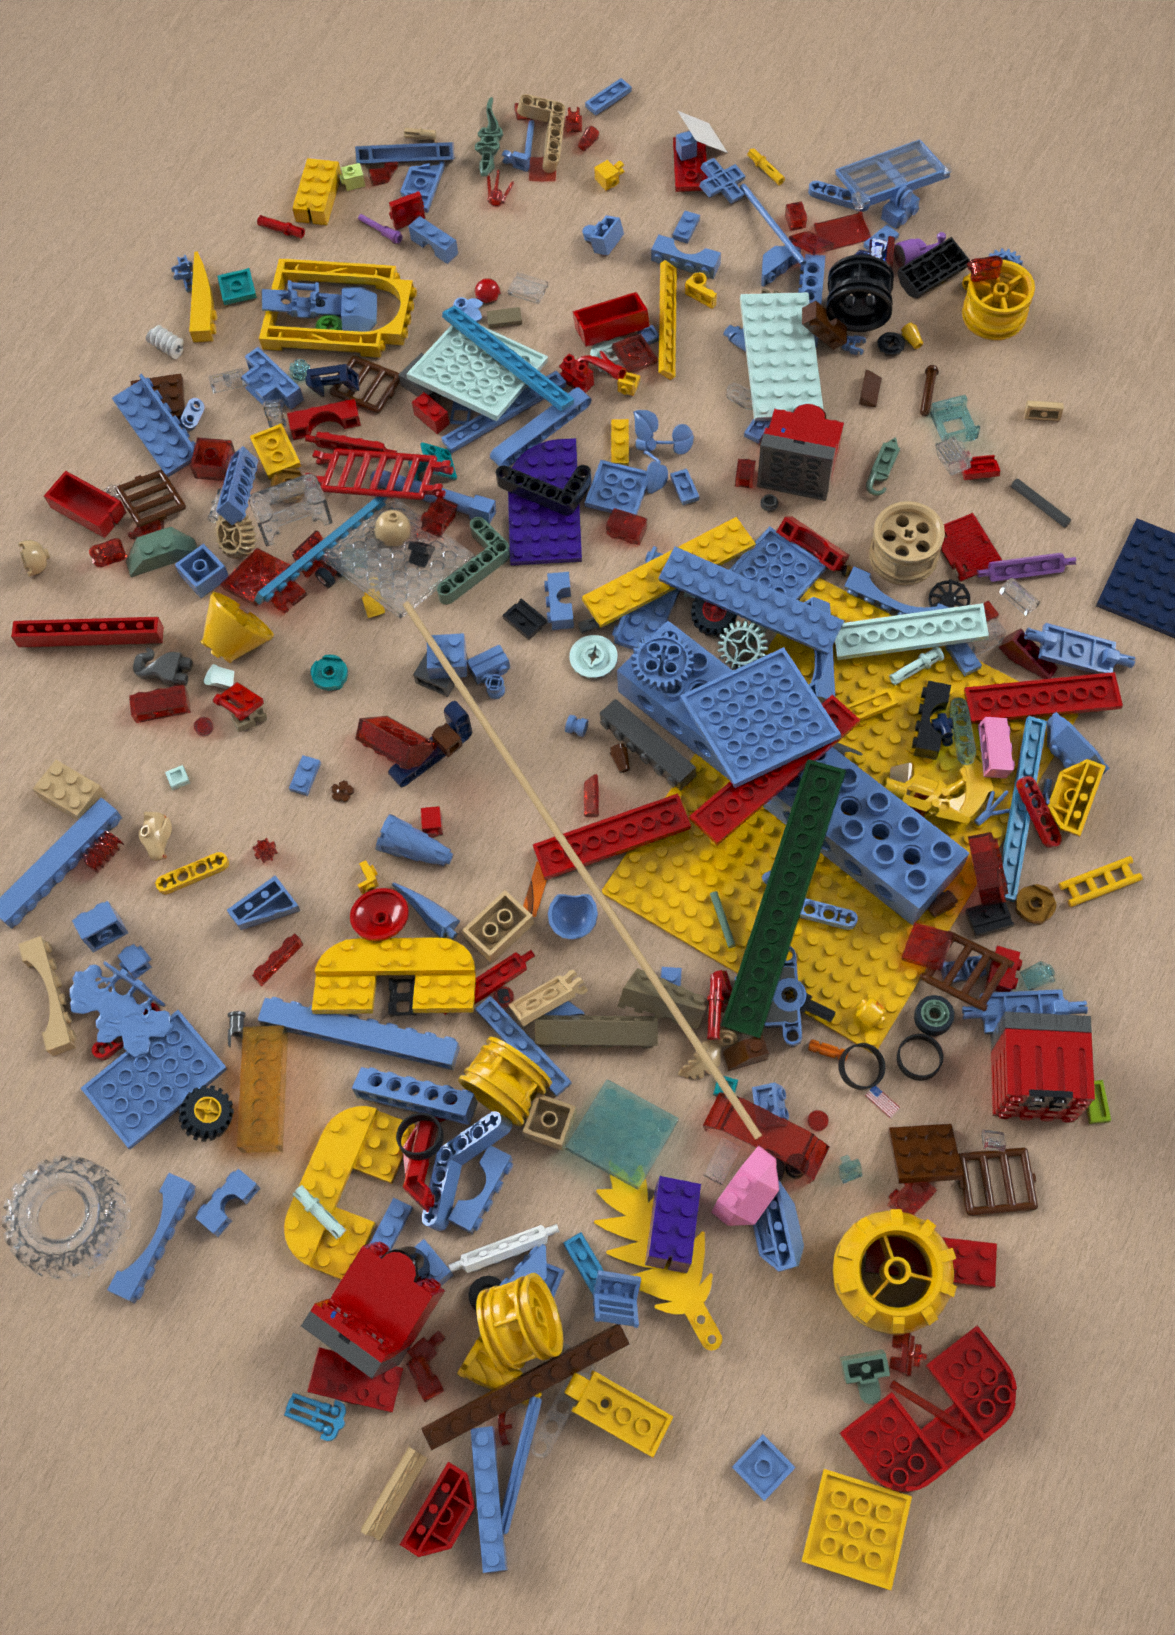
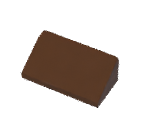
M870 370L865 371L859 405L876 407L882 377Z

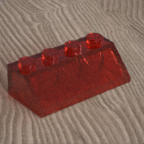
M389 716L359 718L355 739L361 742L364 747L373 749L376 754L387 757L388 761L399 764L403 769L419 767L437 748V743Z

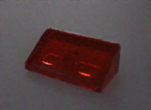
M597 774L592 775L584 782L585 817L599 816V780Z

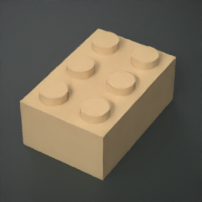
M58 760L53 762L33 787V791L40 799L77 821L101 797L104 799L107 796L99 784Z
M504 890L462 931L464 938L492 964L534 924L533 915Z

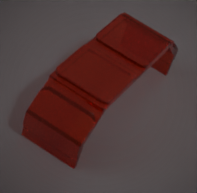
M719 1092L703 1124L704 1131L707 1132L709 1128L720 1130L755 1148L760 1146L773 1157L797 1168L809 1178V1184L814 1182L828 1153L829 1145L810 1131L737 1096L762 1134L759 1139L755 1140L725 1093Z

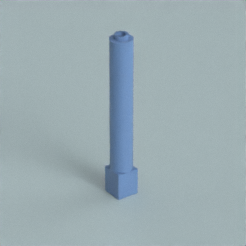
M383 470L378 487L386 489L392 472ZM373 471L372 474H371V477H370V480H371V481L373 480L375 471ZM398 475L393 491H402L407 477ZM414 479L409 492L418 493L422 482ZM442 488V490L446 491L444 498L425 495L422 500L467 514L471 520L475 517H482L489 524L496 514L495 500L475 495L473 498Z

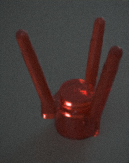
M499 169L497 170L495 186L492 191L490 176H487V201L496 207L500 206L501 203H505L506 197L514 185V181H512L504 195L502 194V191L498 189Z

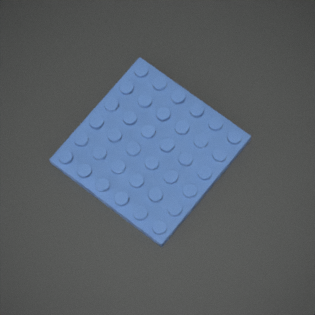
M784 647L680 695L682 703L734 788L841 738L840 731Z

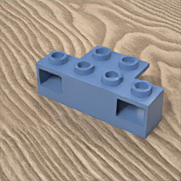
M259 347L245 356L249 371L241 376L242 380L248 385L245 388L266 409L281 400L291 410L304 400L301 388Z

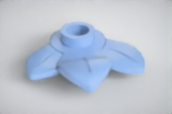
M463 297L455 300L453 306L456 305L476 322L482 319V315L478 310L483 305L482 301L476 298L467 300Z

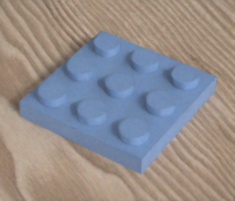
M600 460L585 500V507L636 519L647 489V471Z

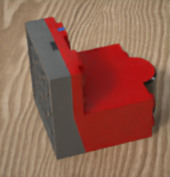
M814 404L799 405L793 412L774 409L770 426L765 428L760 445L757 487L826 501L841 445L844 422L826 419L824 410Z
M380 1241L363 1245L331 1298L315 1303L301 1325L302 1328L370 1378H374L401 1364L445 1292L437 1280L433 1278L428 1279L430 1263L426 1255L413 1246H404L389 1251L390 1248Z

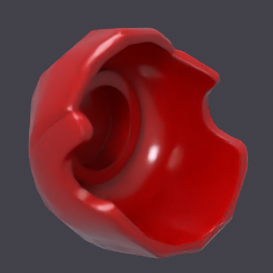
M484 278L479 281L474 290L476 298L483 303L497 301L499 294L501 295L499 285L491 278Z

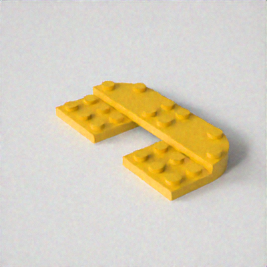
M364 938L347 939L325 951L315 967L316 979L311 1009L312 1014H373L377 975H415L413 1013L474 1012L476 986L474 960L470 952L462 944L448 938H389L382 941H370Z
M356 1106L340 1112L326 1125L298 1187L303 1185L314 1198L317 1197L320 1200L319 1203L346 1229V1232L336 1240L314 1215L305 1210L302 1203L294 1196L285 1217L284 1234L290 1251L304 1265L342 1280L361 1247L367 1245L376 1223L336 1206L352 1169L393 1184L403 1160V1153L396 1140L397 1129L403 1121L402 1119L380 1112L377 1108ZM411 1124L403 1133L402 1147L415 1129V1124Z

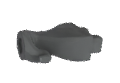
M149 647L146 648V653H140L135 657L133 671L139 678H156L161 680L166 686L175 689L178 686H187L188 675L182 673V670L192 669L193 661L191 658L183 657L180 652H168L145 667L146 663L155 656L154 650Z

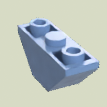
M774 246L763 254L761 285L763 287L768 283H772L776 277L784 274L788 268L798 263L786 246ZM795 246L801 254V248L799 246Z
M544 1244L540 1247L536 1245L528 1254L530 1258L525 1263L521 1261L513 1270L515 1274L510 1279L505 1278L499 1286L515 1281L517 1278L530 1273L538 1274L546 1282V1246Z

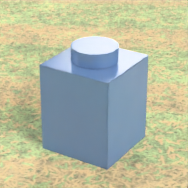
M690 131L676 135V151L681 161L697 156V141Z

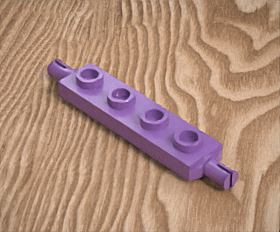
M1062 553L989 562L988 569L977 570V577L988 576L990 581L994 582L1064 572L1065 566L1076 565V557L1065 558Z

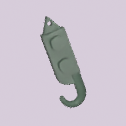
M896 437L887 443L883 442L866 482V489L872 495L879 496L886 491L885 487L880 491H876L872 486L874 481H885L890 475L900 452Z

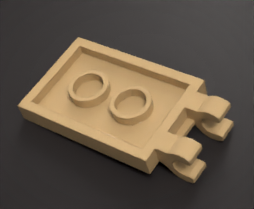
M570 970L563 977L559 975L509 1003L508 1006L522 1026H525L576 997L575 993L585 994L588 990L585 986L578 988L584 982L581 977L571 981L577 973L574 970Z

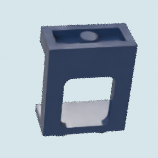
M347 364L307 369L306 385L321 397L324 396V386L344 384L352 392L359 391V374ZM334 373L340 374V375H334V376L320 377L321 375H327V374H334Z

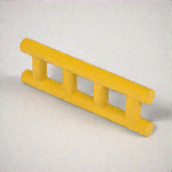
M1128 856L1060 882L1059 888L1061 890L1068 888L1072 899L1068 900V905L1073 907L1141 881L1143 877L1141 873L1135 875L1132 873L1129 864L1133 863V858ZM1121 868L1126 878L1115 881L1111 871ZM1103 875L1108 885L1098 888L1093 878ZM1086 882L1090 892L1080 895L1075 885Z

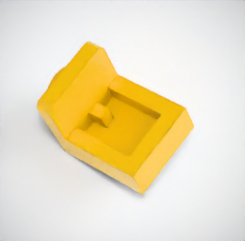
M626 372L624 379H618L617 391L624 395L634 396L641 376Z
M375 590L364 592L365 596L362 597L367 617L370 618L385 613L380 593H375Z
M366 860L359 863L367 879L357 885L361 894L376 889L379 886L375 877L378 874L373 864L369 866Z

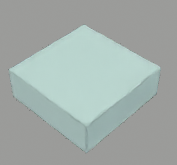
M183 765L165 772L172 790L190 784Z

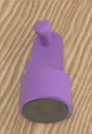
M944 232L938 233V243L928 246L919 238L896 243L894 246V257L900 268L944 242L946 234Z

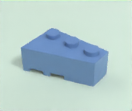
M276 875L227 909V912L240 930L300 911L299 906Z

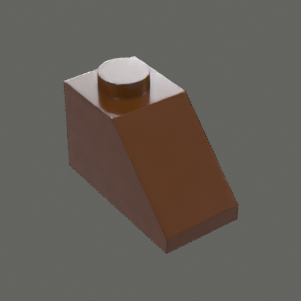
M763 1034L761 1038L751 1037L744 1039L722 1052L728 1071L766 1061L769 1055Z

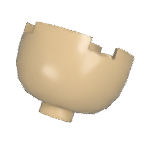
M389 510L383 512L377 518L375 536L377 540L383 541L384 545L400 546L403 544V541L410 538V522L402 512Z
M34 540L18 542V546H22L20 556L24 568L30 571L27 573V576L31 577L42 573L47 567V559H50L47 548L43 549L42 545Z

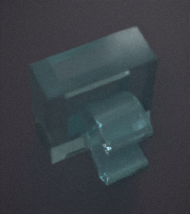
M848 1155L840 1157L842 1163L838 1167L839 1176L843 1184L862 1177V1166L858 1159L851 1161Z

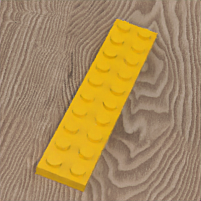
M734 517L678 546V548L721 566L755 548L756 543L738 518ZM673 549L582 596V601L601 628L677 589L659 581V576Z

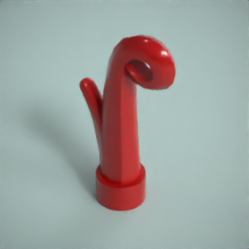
M603 351L599 352L602 359L591 355L581 356L577 359V361L587 366L589 363L612 375V378L616 380L624 379L626 375V368L614 364Z

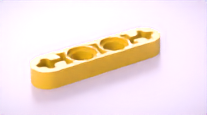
M222 852L211 854L161 875L157 878L155 886L161 894H170L226 870L229 866V860ZM218 859H221V860H222V861H221V862H222L221 865H218V864H217V860H218ZM209 862L212 864L213 869L210 868ZM205 865L206 871L199 874L196 872L199 866ZM187 873L188 878L185 881H179L178 877L180 874ZM173 877H174V880H175L176 883H177V884H175V885H174V883H173V880L171 879V878H173ZM165 881L168 883L166 888L163 887V882Z

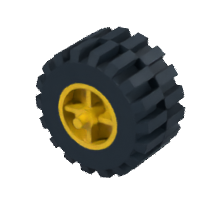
M202 1085L200 1089L196 1087L192 1093L189 1092L186 1095L179 1110V1122H182V1130H187V1136L193 1135L194 1140L197 1141L198 1138H202L201 1142H206L209 1138L210 1141L215 1140L217 1136L220 1137L227 1130L232 1120L234 1109L231 1108L233 1106L232 1100L228 1101L229 1095L227 1093L223 1095L221 1088L217 1091L213 1085L210 1088Z

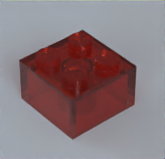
M197 437L190 464L194 478L224 481L230 458L236 452L232 441Z

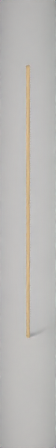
M406 601L403 607L754 1139H759L762 1136L761 1132L410 602Z

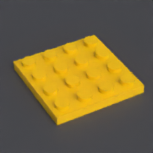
M823 1469L801 1562L892 1591L912 1496Z

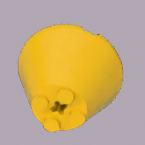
M213 592L210 595L203 639L200 641L205 647L212 649L211 654L217 658L222 656L224 660L232 663L233 660L272 640L274 633L256 615L250 611L247 614L239 608L241 604L221 593Z

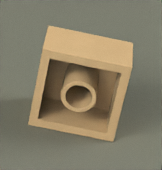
M537 1093L523 1129L524 1138L563 1151L577 1114L576 1106Z

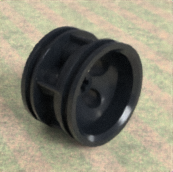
M866 254L851 255L837 261L831 267L828 274L829 295L826 306L828 319L830 321L835 318L839 319L847 326V331L868 332L885 325L892 315L893 299L891 292L894 285V273L891 266L879 257Z

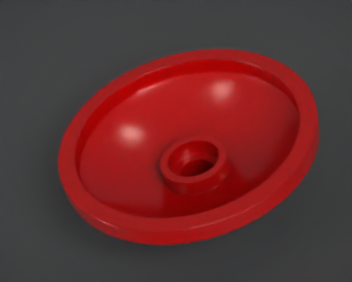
M378 888L370 890L361 895L351 908L350 923L352 928L360 937L366 940L382 941L398 934L408 920L409 909L407 902L400 893L392 889Z

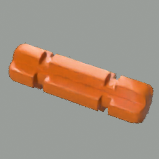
M813 1039L808 1047V1050L816 1053L818 1051L821 1055L834 1059L837 1057L838 1060L845 1050L823 1042L820 1044L819 1041Z

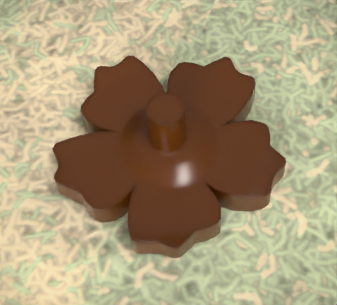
M345 780L339 782V786L337 784L331 786L332 798L337 801L342 799L343 802H346L351 798L350 795L354 793V788L351 785L348 786V781Z

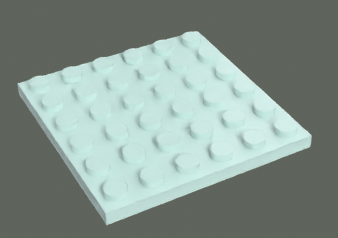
M452 325L407 373L408 380L495 421H498L527 387L526 383ZM484 327L538 371L548 362V356Z

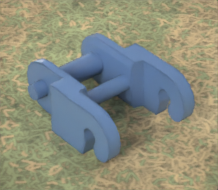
M857 335L853 337L847 336V343L842 345V349L850 351V354L857 355L860 352V355H862L863 349L855 347V344L860 343L861 340H863L862 343H866V338Z

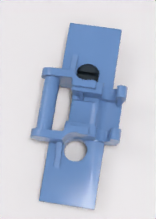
M288 280V291L262 289V311L288 312V315H291V317L314 319L318 315L341 316L342 295L319 293V282L309 284ZM292 289L310 290L312 292H310V297L308 298L298 297L297 291ZM283 299H287L290 301V304L286 305L283 304L281 301Z

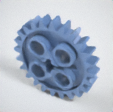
M658 632L657 637L650 634L649 640L643 637V643L638 642V648H634V654L631 656V667L634 668L633 674H637V680L643 679V686L649 683V689L657 686V691L661 687H664V690L667 691L668 686H671L674 690L676 683L682 686V680H688V675L692 674V668L694 667V662H692L694 661V655H691L692 649L688 648L687 642L682 644V637L676 640V634L668 637V632L664 636H661V633ZM666 647L662 676H659L662 651Z

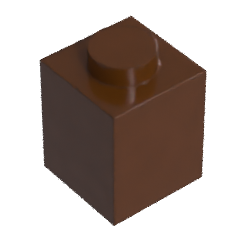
M447 723L438 726L431 734L434 744L447 757H450L463 746L461 737Z

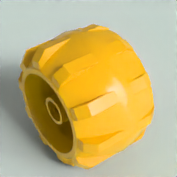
M890 1209L889 1211L876 1212L861 1218L844 1233L833 1257L834 1288L842 1304L855 1320L874 1331L896 1335L915 1332L930 1326L938 1320V1316L956 1292L957 1286L953 1285L954 1268L952 1261L956 1259L953 1248L948 1249L943 1238L935 1230L936 1225L929 1219L923 1220L912 1214L902 1212V1209ZM887 1237H898L912 1243L925 1260L927 1277L911 1273L910 1265L904 1258L894 1257ZM879 1239L886 1261L881 1264L879 1269L882 1281L869 1294L862 1280L861 1263L868 1247ZM890 1266L898 1268L899 1275L897 1278H892L889 1275L888 1268ZM908 1279L926 1283L922 1294L913 1303L905 1307H889L874 1299L887 1284L891 1286L899 1285Z

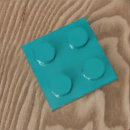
M250 268L217 275L224 305L257 298Z

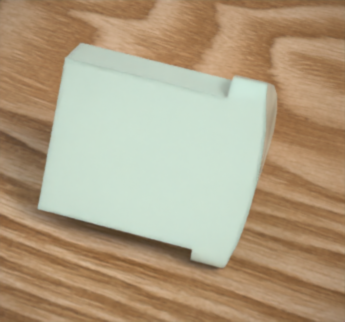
M213 664L204 678V683L209 686L228 689L233 685L234 671Z

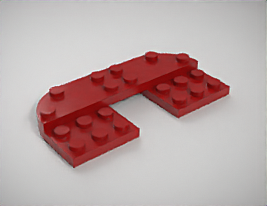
M978 1325L926 1365V1368L946 1392L953 1404L922 1429L917 1426L893 1392H891L839 1433L867 1471L866 1473L880 1486L897 1492H912L928 1486L981 1442L1000 1429L1011 1417L1016 1405L1017 1385L1015 1377L1007 1362Z

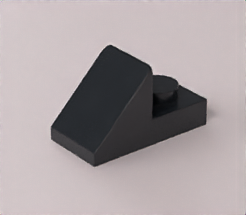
M420 541L409 542L408 549L412 550L409 563L423 568L426 567L435 550V546Z

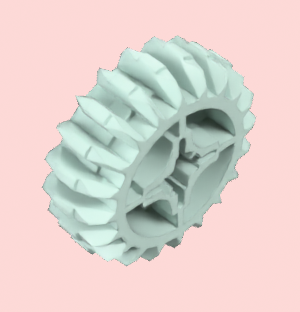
M737 621V627L731 623V631L728 628H724V632L727 635L720 634L724 641H718V645H723V648L718 649V652L724 651L725 654L720 656V658L724 659L727 657L728 660L725 661V664L728 665L732 662L731 669H734L736 665H738V668L743 667V665L745 666L760 659L759 656H766L765 653H762V650H768V647L763 646V643H767L768 640L761 639L766 634L765 632L758 634L761 627L759 626L754 630L755 623L753 622L749 627L748 621H744L743 626H741L740 621ZM739 630L746 631L740 640L731 637ZM751 634L757 640V649L750 644ZM745 640L747 643L745 645L749 649L741 651L738 643H742ZM729 643L736 648L735 657L729 651ZM745 652L755 654L748 661H739Z

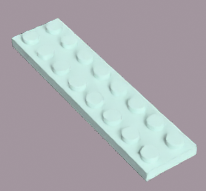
M982 603L847 622L843 624L835 644L837 659L843 660L988 640L989 633Z

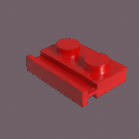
M995 455L959 458V466L961 467L960 470L964 480L1000 476L1001 470L997 460H995Z

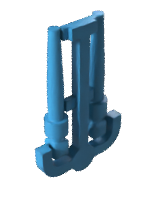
M293 1393L287 1404L284 1416L310 1426L318 1432L323 1431L324 1433L321 1434L320 1439L332 1441L337 1437L339 1430L345 1426L346 1406L342 1402L335 1400L334 1407H332L331 1404L326 1402L321 1403ZM295 1399L316 1407L315 1411L294 1404ZM293 1408L313 1417L309 1420L291 1414L290 1411ZM322 1409L323 1412H331L332 1415H339V1417L333 1419L328 1416L322 1415L319 1412ZM317 1418L333 1423L334 1430L331 1426H324V1423L316 1422Z

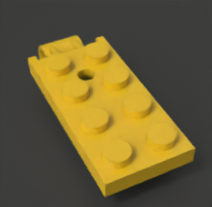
M591 1371L590 1375L592 1376L590 1380L574 1372L564 1391L566 1395L578 1401L576 1407H573L571 1411L653 1458L673 1416L596 1371ZM603 1399H606L609 1403L607 1408L601 1407L600 1403Z

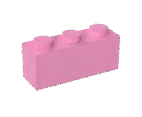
M985 717L978 725L984 777L1007 778L1015 766L1011 755L1010 726H1008L1007 718Z

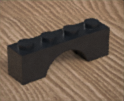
M928 681L927 687H923L921 698L924 699L923 704L920 703L918 715H921V719L916 721L915 731L918 732V735L913 738L911 747L915 749L914 756L937 760L942 734L932 727L930 717L936 712L946 710L951 685Z

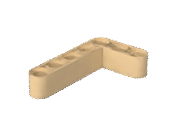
M523 94L520 97L517 112L520 116L547 122L542 167L547 173H555L560 160L565 106L558 101Z

